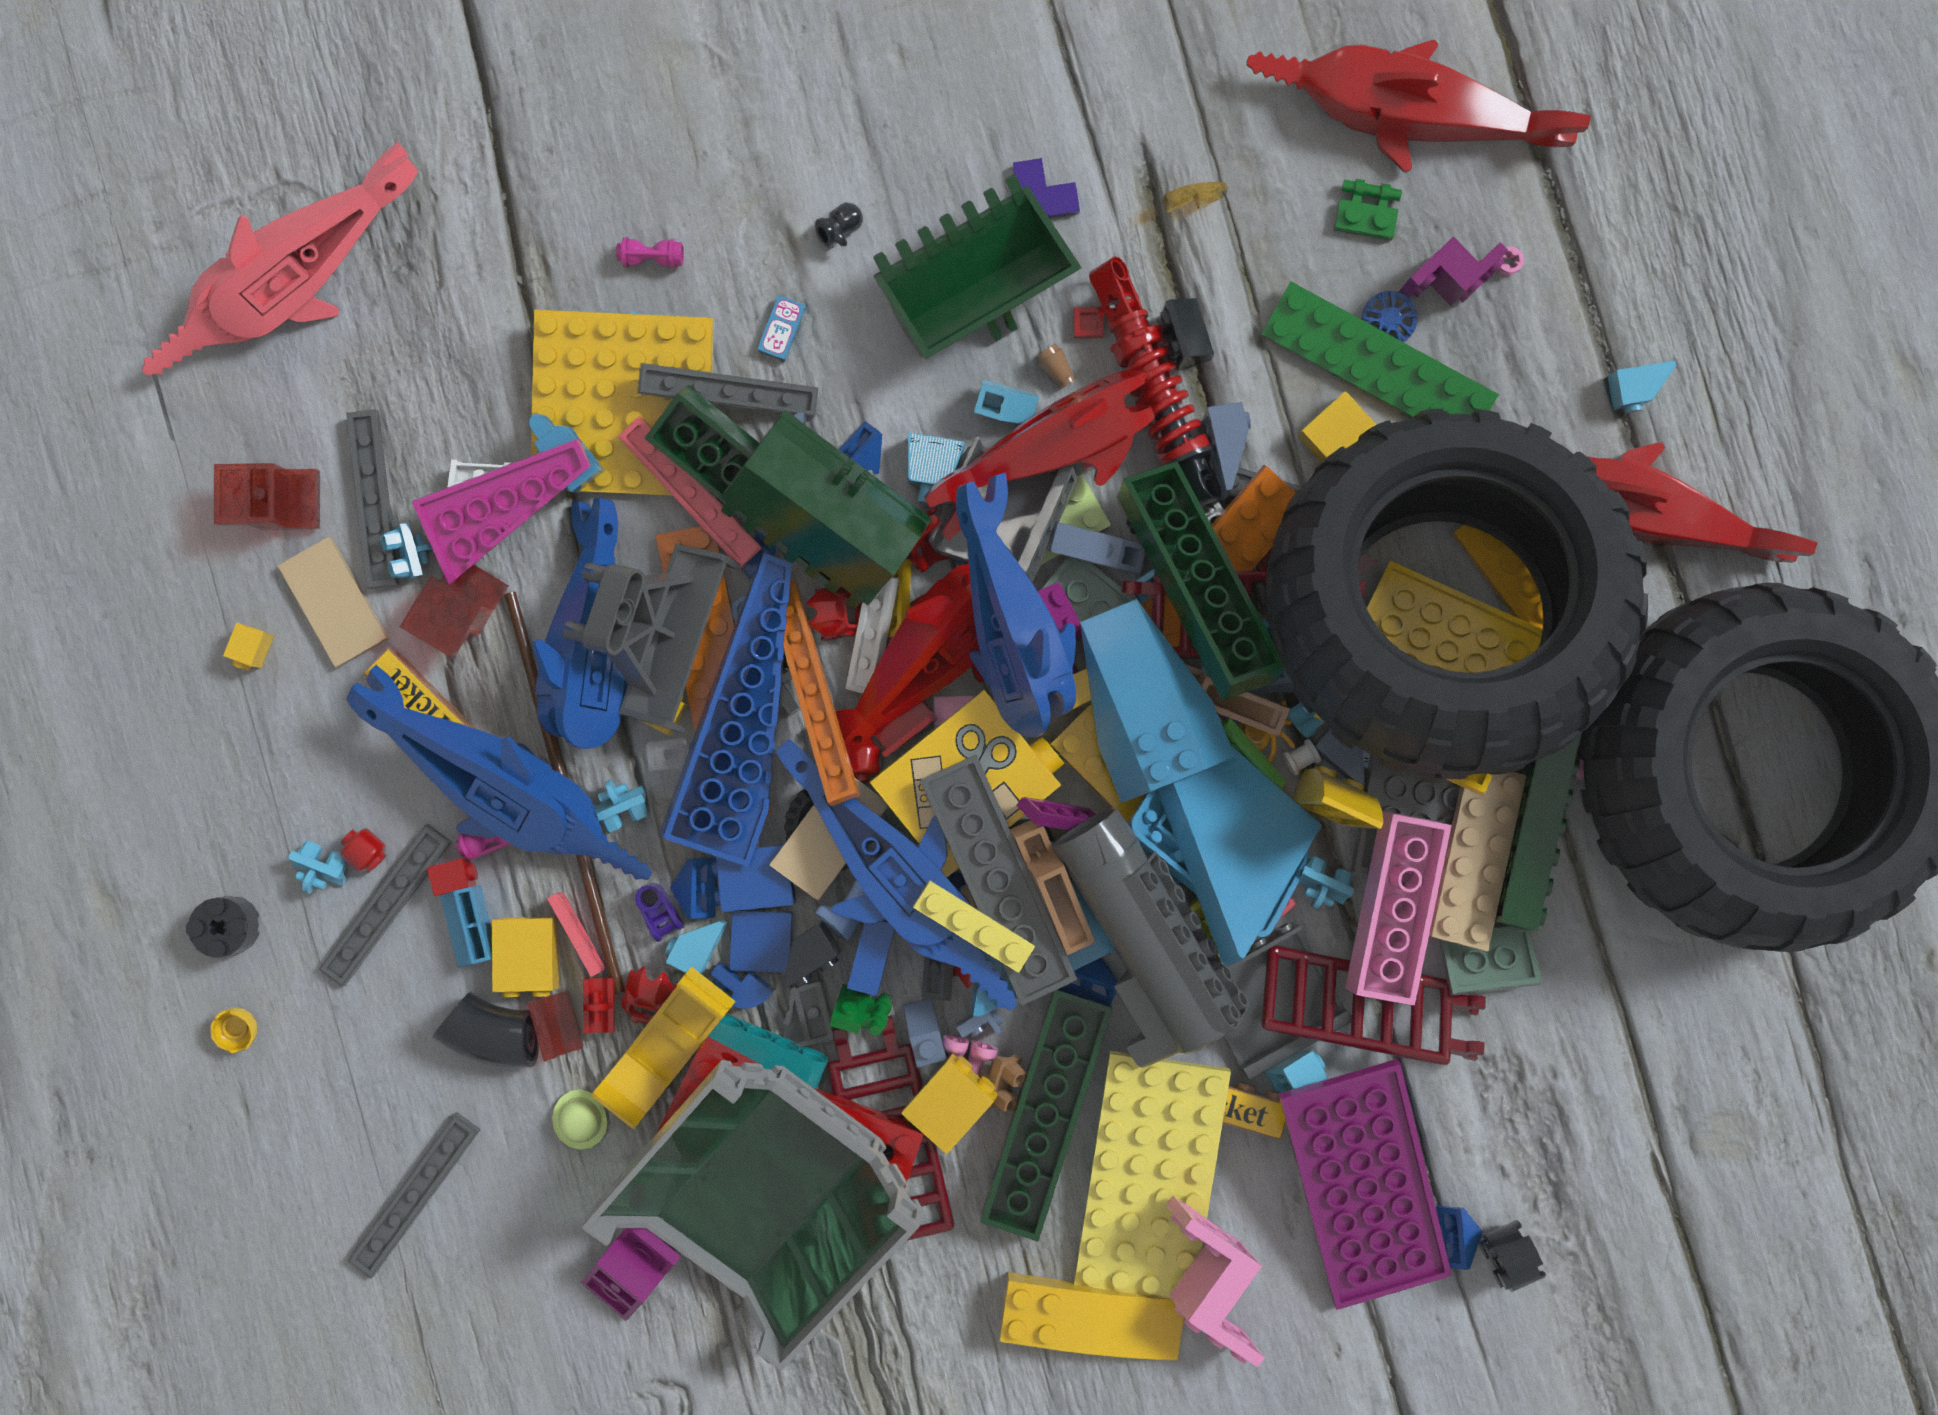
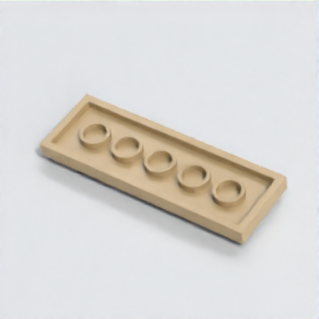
M1515 772L1493 775L1483 796L1460 786L1429 937L1481 951L1489 950L1526 775Z

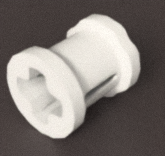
M1309 739L1305 740L1304 745L1289 753L1287 751L1282 753L1285 764L1294 776L1298 775L1299 770L1308 765L1321 762L1315 746Z

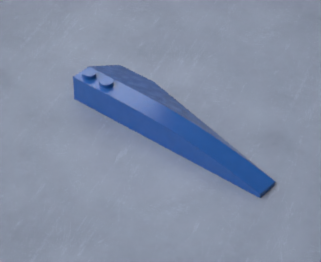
M763 553L741 608L658 836L746 867L750 865L769 811V790L772 781L771 769L775 749V727L777 725L781 686L780 674L784 654V632L786 631L787 623L786 611L787 603L789 602L792 563Z

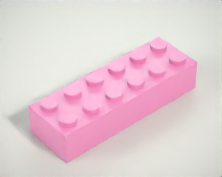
M1382 811L1383 825L1381 829H1377L1345 988L1359 996L1415 1006L1452 825Z

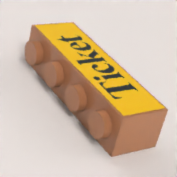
M387 648L363 672L367 677L375 665L386 672L397 685L403 697L404 708L475 728L398 650Z
M1238 1081L1237 1086L1229 1084L1223 1123L1281 1140L1286 1121L1278 1093L1267 1090L1266 1094L1255 1092V1086Z

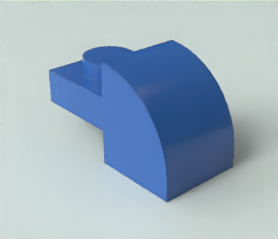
M722 962L717 964L710 973L715 978L714 984L725 992H728L730 989L734 992L731 998L735 1000V1003L732 1006L737 1008L758 1006L775 990V988L753 971L743 979L734 971L729 970L730 968Z

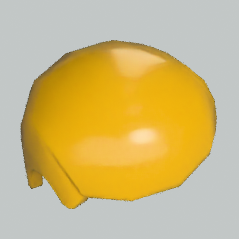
M231 1007L222 1010L214 1017L211 1023V1039L218 1048L231 1054L243 1050L246 1051L253 1044L258 1034L257 1021L251 1012L243 1008Z

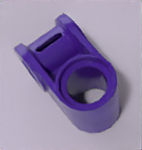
M648 883L638 889L635 894L636 905L656 942L661 941L662 936L673 930L684 928V923L678 911L672 905L661 885ZM645 890L655 891L658 897L656 904L649 905L644 901L643 894ZM667 920H670L669 923L660 927V924L666 922Z

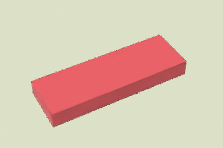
M559 892L547 898L590 976H595L604 971L606 966L565 893Z

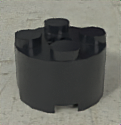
M223 896L205 900L194 909L189 922L186 924V933L195 948L206 956L220 958L242 953L253 946L259 936L260 931L258 932L259 923L257 918L259 913L253 904L243 897Z
M1518 1220L1484 1234V1240L1478 1242L1486 1259L1490 1258L1496 1268L1492 1273L1500 1288L1504 1287L1505 1290L1509 1289L1511 1292L1546 1277V1273L1538 1269L1539 1266L1543 1265V1262L1529 1235L1523 1237L1518 1230L1522 1228V1224Z

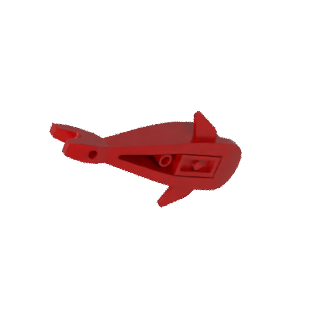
M1121 371L1089 383L1024 421L968 466L957 469L941 478L927 492L924 498L930 508L946 501L954 503L955 507L941 529L946 541L949 542L961 531L956 512L957 488L966 483L974 481L978 488L987 486L989 478L1002 473H1006L1007 481L1056 470L1080 461L1094 465L1095 474L1093 481L1096 485H1104L1125 460L1134 434L1146 427L1155 418L1149 404L1125 407L1124 403L1125 396L1128 393L1137 389L1148 380L1149 374L1147 371Z
M1662 442L1628 450L1615 460L1587 456L1597 466L1596 474L1606 484L1608 489L1614 490L1615 493L1619 492L1630 511L1629 524L1637 541L1664 545L1740 550L1748 555L1764 560L1786 563L1796 562L1798 556L1809 557L1815 553L1818 542L1786 532L1753 527L1688 484L1651 467L1665 449Z
M969 564L956 567L941 580L939 579L925 594L910 602V608L905 613V619L885 649L856 708L835 711L848 757L863 747L877 729L940 691L969 668L972 669L974 679L978 683L984 681V678L970 659V652H980L974 622Z

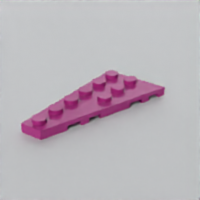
M579 438L412 501L448 584L456 580L591 467Z

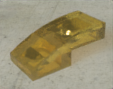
M1202 182L1186 185L1166 193L1162 204L1168 213L1193 200L1198 210L1225 197L1228 187L1224 182Z

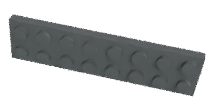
M973 755L920 779L919 781L977 910L1035 946L1019 973L1002 963L1020 1005L1023 1006L1076 981V975L977 755Z

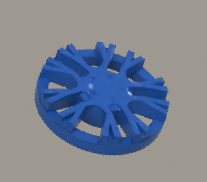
M1384 291L1376 294L1366 303L1362 311L1361 320L1367 323L1377 322L1378 329L1384 330L1387 334L1389 331H1393L1398 340L1405 342L1416 329L1418 314L1413 301L1409 297L1407 298V296L1398 291ZM1386 296H1390L1389 307H1386ZM1396 297L1404 301L1400 308H1396L1394 305ZM1378 299L1382 304V310H1376L1371 305ZM1409 307L1410 312L1402 315L1400 311ZM1367 313L1378 315L1377 318L1367 317ZM1404 317L1412 318L1410 327L1402 323ZM1399 326L1407 333L1405 336L1397 329Z

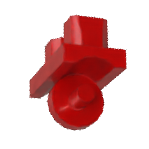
M615 977L583 979L584 1033L615 1032Z

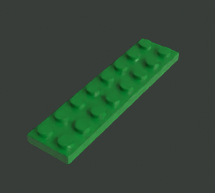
M1290 281L1261 333L1262 336L1411 417H1414L1420 411L1442 408L1444 411H1448L1449 414H1472L1476 409L1490 411L1499 396L1498 393Z

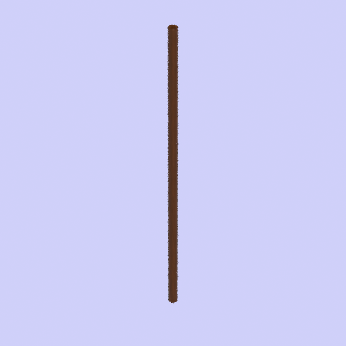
M516 592L504 594L537 713L538 696L535 695L538 671ZM539 720L552 770L558 771L566 777L556 737L548 733ZM576 855L609 978L615 977V994L624 992V984L588 855Z

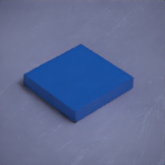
M732 911L729 970L785 973L791 950L793 912Z

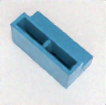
M481 885L440 895L458 968L491 960L492 928Z

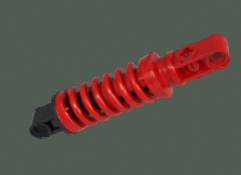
M1114 256L1089 273L1091 285L1097 293L1102 309L1110 324L1108 328L1111 333H1114L1117 341L1110 347V351L1113 353L1119 367L1126 368L1125 371L1144 370L1149 374L1148 380L1130 392V394L1134 397H1139L1135 405L1149 404L1154 412V420L1147 425L1151 426L1147 435L1151 440H1158L1154 444L1153 449L1155 453L1161 454L1157 456L1160 466L1177 461L1201 507L1221 497V487L1206 457L1214 451V448L1210 445L1205 434L1192 437L1190 431L1200 427L1201 422L1199 419H1194L1186 423L1184 416L1195 411L1192 404L1182 408L1179 407L1182 404V400L1186 399L1189 394L1187 390L1178 391L1176 388L1177 385L1182 383V377L1180 375L1172 377L1170 371L1176 368V363L1174 361L1165 362L1163 358L1170 353L1169 347L1163 346L1159 348L1160 345L1166 343L1162 326H1151L1147 319L1149 317L1148 312L1141 305L1139 295L1130 279L1126 264L1122 259Z

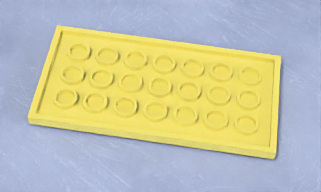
M1109 1052L1074 1285L1171 1299L1170 1293L1202 1250L1203 1242L1200 1239H1197L1195 1242L1181 1232V1227L1171 1219L1173 1214L1166 1204L1172 1196H1175L1205 1218L1208 1216L1231 1075L1230 1068L1164 1059L1141 1068L1135 1063L1129 1053Z

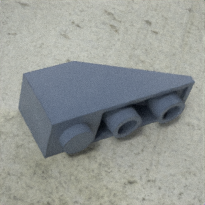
M1055 522L1048 550L1053 553L1140 574L1145 550L1141 543Z

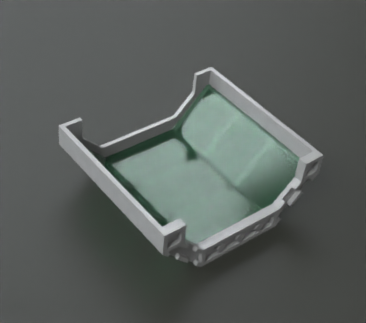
M721 1060L593 1205L581 1228L593 1239L599 1240L606 1246L610 1243L616 1228H647L658 1238L675 1248L680 1255L689 1258L700 1266L705 1273L711 1274L725 1284L729 1290L736 1292L744 1298L762 1333L757 1354L767 1363L774 1365L782 1371L920 1227L923 1208L917 1199H910L904 1189V1186L907 1184L904 1176L896 1164H889L883 1153L886 1146L881 1138L784 1066L775 1065L772 1069H764L762 1064L744 1062L740 1067L733 1066L731 1061Z

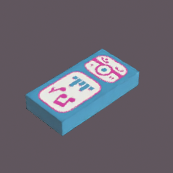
M778 295L758 345V352L785 362L805 313L806 305Z

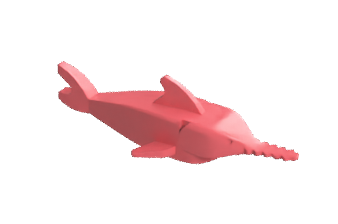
M397 141L384 152L366 174L361 185L300 208L268 223L253 232L249 219L246 216H240L237 220L228 252L225 253L226 258H220L199 276L191 288L184 324L178 327L177 334H169V342L160 343L161 349L152 350V357H144V365L142 366L144 374L148 376L162 374L163 368H172L173 361L182 362V356H192V350H202L203 346L243 342L254 337L266 335L288 318L296 322H307L337 316L339 309L335 305L313 296L334 273L379 210L401 195L417 175L418 170L407 158L409 155L402 145Z

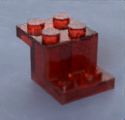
M275 463L214 464V524L218 526L249 525L260 530L320 529V470L285 469Z
M474 564L451 584H448L444 574L441 579L431 575L399 627L447 656L454 658L469 633L479 636L509 585Z

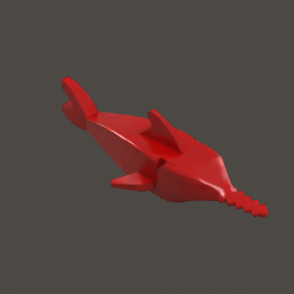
M1436 40L1414 45L1400 52L1393 51L1392 54L1387 49L1367 45H1348L1312 61L1303 59V61L1299 62L1295 56L1287 60L1283 55L1276 59L1272 53L1265 57L1260 51L1255 55L1248 56L1246 65L1252 69L1254 74L1262 72L1265 78L1273 76L1276 82L1283 79L1287 86L1294 83L1298 90L1304 89L1334 120L1342 122L1343 125L1352 130L1375 135L1378 148L1405 173L1412 169L1408 141L1523 140L1545 147H1570L1576 143L1577 134L1585 132L1589 128L1591 115L1571 111H1528L1470 77L1450 67L1429 60L1438 48Z

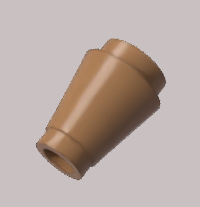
M1055 343L1035 356L1039 361L1037 365L1061 389L1075 380L1062 348L1059 349Z

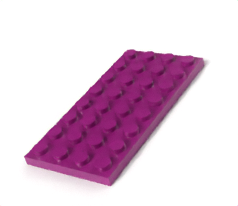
M1397 1059L1279 1093V1099L1336 1310L1452 1276L1399 1061Z

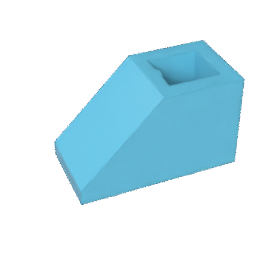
M983 379L975 403L974 413L1000 421L1022 424L1034 415L1039 395Z

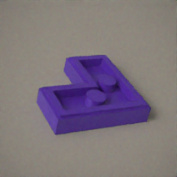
M1042 158L1013 162L1014 175L1018 178L1021 187L1029 186L1049 218L1080 214L1076 182L1046 186Z

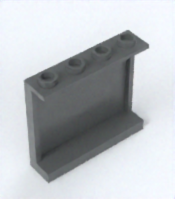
M975 437L972 446L966 449L962 468L968 466L989 449L982 445L980 438ZM1068 465L1042 474L1007 481V505L996 533L1032 583L1051 542L1055 522L1060 521L1078 480L1073 466ZM988 485L978 487L984 501ZM946 501L941 504L940 523L934 530L929 532L928 541L935 553L969 564L967 540L962 530L949 542L946 541L941 531L955 507L952 501Z
M1288 922L1275 930V936L1267 940L1265 937L1255 940L1243 960L1228 966L1237 987L1247 996L1249 1005L1247 1013L1238 1028L1226 1034L1224 1039L1244 1075L1249 1080L1318 1041L1267 1031L1261 1026L1267 950L1277 945L1314 953L1301 931L1303 928L1298 924L1292 925ZM1279 958L1274 1011L1275 1020L1290 1023L1292 1021L1296 961ZM1308 964L1304 1025L1321 1029L1325 972L1321 966ZM1337 993L1335 994L1333 1031H1337L1351 1023V1014L1349 1010L1344 1008Z

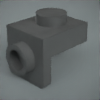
M784 668L780 674L781 686L778 710L781 714L786 711L788 715L792 716L801 708L785 686V684L792 680L790 671Z

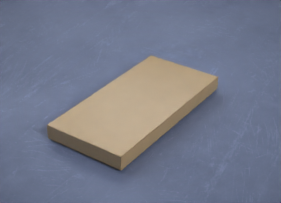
M328 536L278 565L335 668L342 667L389 640L386 631L332 537Z
M855 778L860 795L855 797V799L880 817L888 807V804L882 797ZM813 805L770 863V866L818 901L846 862L816 806Z

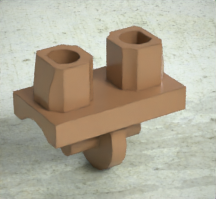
M1013 1054L1012 1057H996V1059L992 1060L991 1065H983L980 1069V1077L983 1076L990 1080L996 1088L994 1091L998 1093L995 1101L989 1108L997 1107L1003 1112L1016 1109L1018 1098L1011 1090L1013 1087H1020L1025 1083L1028 1074L1020 1066L1023 1058L1018 1054Z

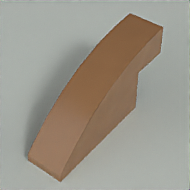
M1183 661L1211 698L1217 713L1279 736L1290 708L1253 691H1248L1222 701L1210 676L1202 673V668Z
M1029 820L1010 829L1067 956L1095 943L1066 869L1055 854L1044 826L1035 825Z

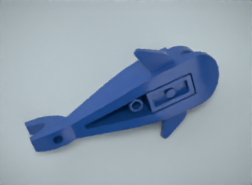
M1002 473L989 478L985 501L981 497L974 481L957 488L956 512L960 528L967 540L974 622L980 652H970V659L990 686L995 703L1004 721L1021 735L1037 737L1044 734L1047 730L1051 716L1058 717L1066 714L1075 705L1076 685L1072 673L1076 647L1075 627L1072 623L1062 625L1060 631L1058 630L1051 613L1036 588L996 533V529L1002 521L1008 497L1006 473Z
M594 498L592 508L584 502H572L571 519L573 530L578 542L583 547V551L557 607L545 642L540 639H536L533 642V650L539 666L535 695L538 696L537 713L540 723L552 736L563 737L567 743L579 749H592L601 746L615 734L621 720L619 711L628 687V683L608 654L587 649L581 642L566 640L562 633L563 629L573 631V628L564 626L569 620L587 624L600 586L598 583L586 582L583 579L582 571L593 573V570L585 569L584 566L589 562L606 567L615 564L614 550L618 536L617 511L613 501L603 498Z

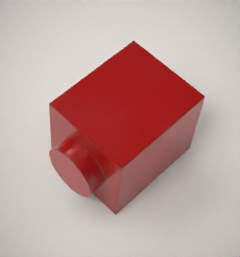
M460 858L427 867L434 896L476 886L475 880L478 879L477 868L474 862H470L467 858Z

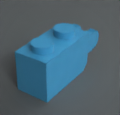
M534 414L529 418L528 425H530L533 433L539 439L534 443L539 450L536 454L577 438L580 439L573 428L555 426L546 415ZM581 439V444L591 467L564 488L565 491L569 489L571 492H578L605 471Z

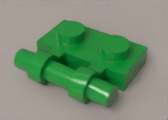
M1344 179L1341 191L1352 193L1351 200L1340 199L1334 231L1391 241L1394 238L1399 209L1387 207L1388 200L1400 202L1402 190L1391 188V185L1384 183L1378 186L1367 184L1362 179H1356L1355 181ZM1362 195L1378 198L1377 205L1362 203Z
M842 984L829 1026L859 1034L860 1028L869 1029L870 1033L874 1036L880 1035L881 1031L886 1028L888 1022L887 1015H889L892 1008L891 996L888 993H882L875 1000L870 998V994L848 989V985Z

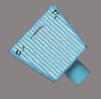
M909 432L908 482L910 485L920 487L918 503L928 505L924 498L927 492L941 478L958 469L965 448L964 441Z

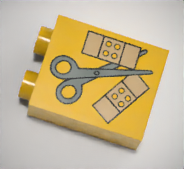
M982 690L875 776L870 783L920 844L932 817L935 816L919 781L920 779L973 755H977L1006 822L1010 827L1025 815L1016 806L1022 797L1044 800L1061 786L1053 776V773L1062 767L1064 762L1043 736L1029 746L1024 738L1004 721L999 713L994 697L991 699L986 691ZM946 841L948 856L941 871L948 877L958 869V865Z

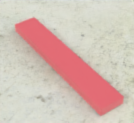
M639 416L618 436L620 440L732 560L740 563L739 568H742L763 547L742 527L733 515L728 517L721 512L724 505L709 490L644 439L651 430V427Z

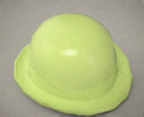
M582 1089L572 1090L561 1096L554 1106L552 1115L553 1128L559 1140L568 1147L578 1150L592 1148L601 1142L606 1134L608 1125L604 1106L591 1096V1092Z

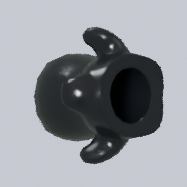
M845 202L829 213L828 218L817 219L815 221V231L819 240L828 248H833L836 243L840 246H847V240L844 235L852 233L861 227L863 222L862 212L855 204Z

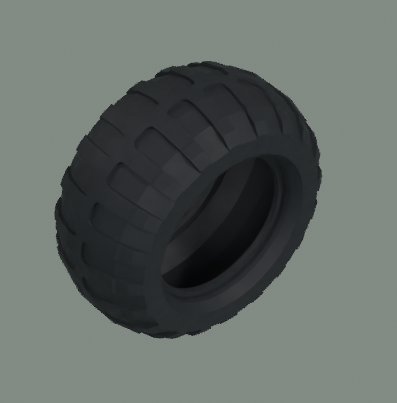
M1442 408L1420 411L1412 419L1398 423H1391L1390 420L1379 423L1362 433L1354 444L1347 448L1342 446L1326 457L1315 468L1311 478L1294 494L1287 505L1273 542L1264 590V605L1267 611L1271 638L1283 667L1293 683V692L1310 714L1313 711L1316 712L1333 729L1331 734L1350 749L1356 745L1365 752L1381 758V765L1401 772H1406L1408 768L1435 773V778L1465 779L1468 775L1489 773L1490 775H1501L1524 768L1530 762L1564 749L1578 735L1591 726L1613 701L1634 668L1641 635L1646 630L1648 620V594L1644 593L1643 578L1647 575L1645 550L1642 541H1637L1633 535L1629 524L1630 511L1619 492L1615 493L1614 490H1609L1606 484L1597 476V466L1580 451L1573 454L1563 445L1550 439L1552 432L1533 423H1530L1527 428L1517 423L1500 419L1498 412L1476 409L1472 414H1449L1448 411H1444ZM1453 522L1490 534L1510 548L1521 559L1535 581L1543 611V629L1539 647L1535 652L1519 662L1486 672H1452L1424 664L1396 647L1373 621L1361 594L1358 576L1359 559L1374 543L1384 536L1402 527L1417 523Z
M1767 582L1730 588L1699 597L1667 611L1643 632L1636 654V663L1630 676L1622 685L1613 701L1588 727L1587 733L1582 734L1579 748V759L1584 760L1586 788L1580 790L1584 811L1591 813L1594 825L1600 836V839L1596 840L1606 860L1610 865L1618 867L1628 881L1627 886L1641 902L1649 908L1660 911L1680 929L1698 937H1704L1741 949L1796 952L1827 944H1839L1858 937L1869 930L1870 925L1876 921L1888 920L1908 907L1916 899L1914 894L1925 880L1938 875V677L1935 674L1937 670L1935 667L1937 665L1923 647L1912 645L1905 637L1899 634L1900 631L1896 629L1898 625L1887 616L1871 609H1861L1848 603L1849 598L1814 587L1800 589L1782 583ZM1743 673L1760 674L1775 678L1794 687L1808 697L1825 716L1831 726L1841 755V792L1838 804L1828 825L1819 837L1802 852L1776 864L1765 863L1747 855L1732 845L1715 828L1700 803L1693 780L1692 749L1701 717L1716 694L1725 685Z

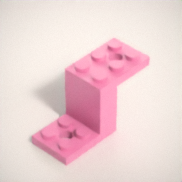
M1172 1196L1166 1204L1173 1214L1171 1219L1181 1227V1232L1195 1242L1197 1239H1200L1205 1243L1203 1249L1169 1295L1176 1304L1174 1310L1185 1318L1184 1323L1191 1330L1198 1334L1202 1330L1208 1334L1207 1338L1220 1349L1224 1346L1229 1348L1231 1355L1241 1363L1245 1364L1249 1361L1256 1367H1259L1265 1358L1244 1330L1225 1317L1259 1272L1262 1265L1241 1241L1175 1196Z

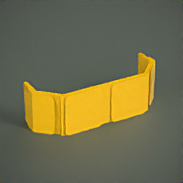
M692 966L676 984L677 987L626 1053L591 1094L595 1100L633 1130L735 1003V1000Z

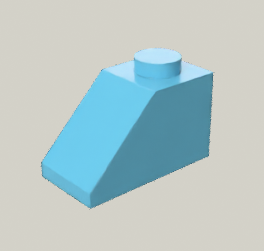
M1676 361L1620 369L1608 375L1613 411L1624 409L1625 413H1633L1643 410V405L1654 399L1676 367Z
M720 920L683 933L677 939L673 937L665 951V954L669 955L666 963L683 972H687L692 966L703 975L728 922Z

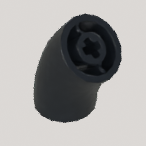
M471 991L458 1003L433 1035L434 1039L447 1048L465 1057L495 1066L512 1068L533 1067L538 1059L539 1029L534 1013L531 1010L508 1009L491 1004L479 998Z

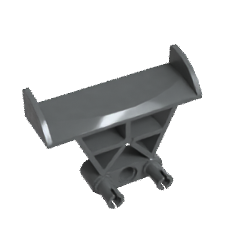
M675 544L667 571L663 573L644 575L640 569L611 564L606 567L589 562L584 566L585 569L593 570V573L582 571L583 579L586 582L598 583L600 586L587 624L569 620L564 626L573 628V631L563 629L562 633L566 640L581 642L587 649L606 653L610 656L628 683L619 714L684 734L686 728L673 722L724 569L728 567L738 570L740 563L722 553Z

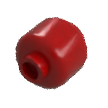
M869 740L857 752L849 756L854 777L861 783L869 782V777L876 776L880 772L881 750L878 746L874 745L873 740Z
M367 828L359 832L352 829L341 840L344 847L341 849L340 856L357 872H364L366 870L369 873L372 872L387 856L384 854L386 849L385 843Z

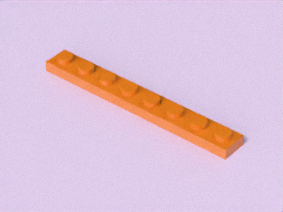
M793 579L790 581L783 648L827 803L830 806H834L860 795L811 627L808 625L809 621L798 583Z

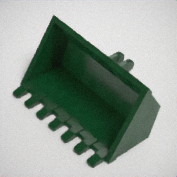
M1015 175L1005 180L1011 195L1000 201L993 188L984 191L983 195L989 208L978 214L972 201L969 200L962 204L961 208L967 221L956 227L949 213L941 216L939 221L945 234L937 239H934L927 226L919 229L917 234L923 244V247L912 252L905 239L898 241L895 246L901 260L890 265L883 252L873 257L880 271L873 276L885 295L902 330L921 358L928 359L984 325H987L990 334L997 342L1002 339V336L994 319L1002 315L1006 327L1011 332H1014L1018 327L1011 314V309L1082 269L1029 186L1022 188Z
M786 410L782 412L720 497L726 501V504L721 509L722 513L731 517L736 510L747 517L742 525L744 529L752 533L758 525L768 532L763 540L767 546L773 548L778 540L786 545L789 549L784 555L785 559L794 563L801 556L810 563L805 570L808 576L815 578L820 571L831 579L825 588L832 593H836L842 586L851 593L846 603L852 608H856L861 602L868 606L873 601L879 591L897 572L931 521L929 516Z

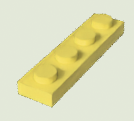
M931 880L927 882L913 905V908L1018 973L1035 948L1034 944Z

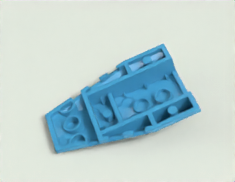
M1137 599L1080 622L1098 747L1121 803L1235 757L1211 698Z

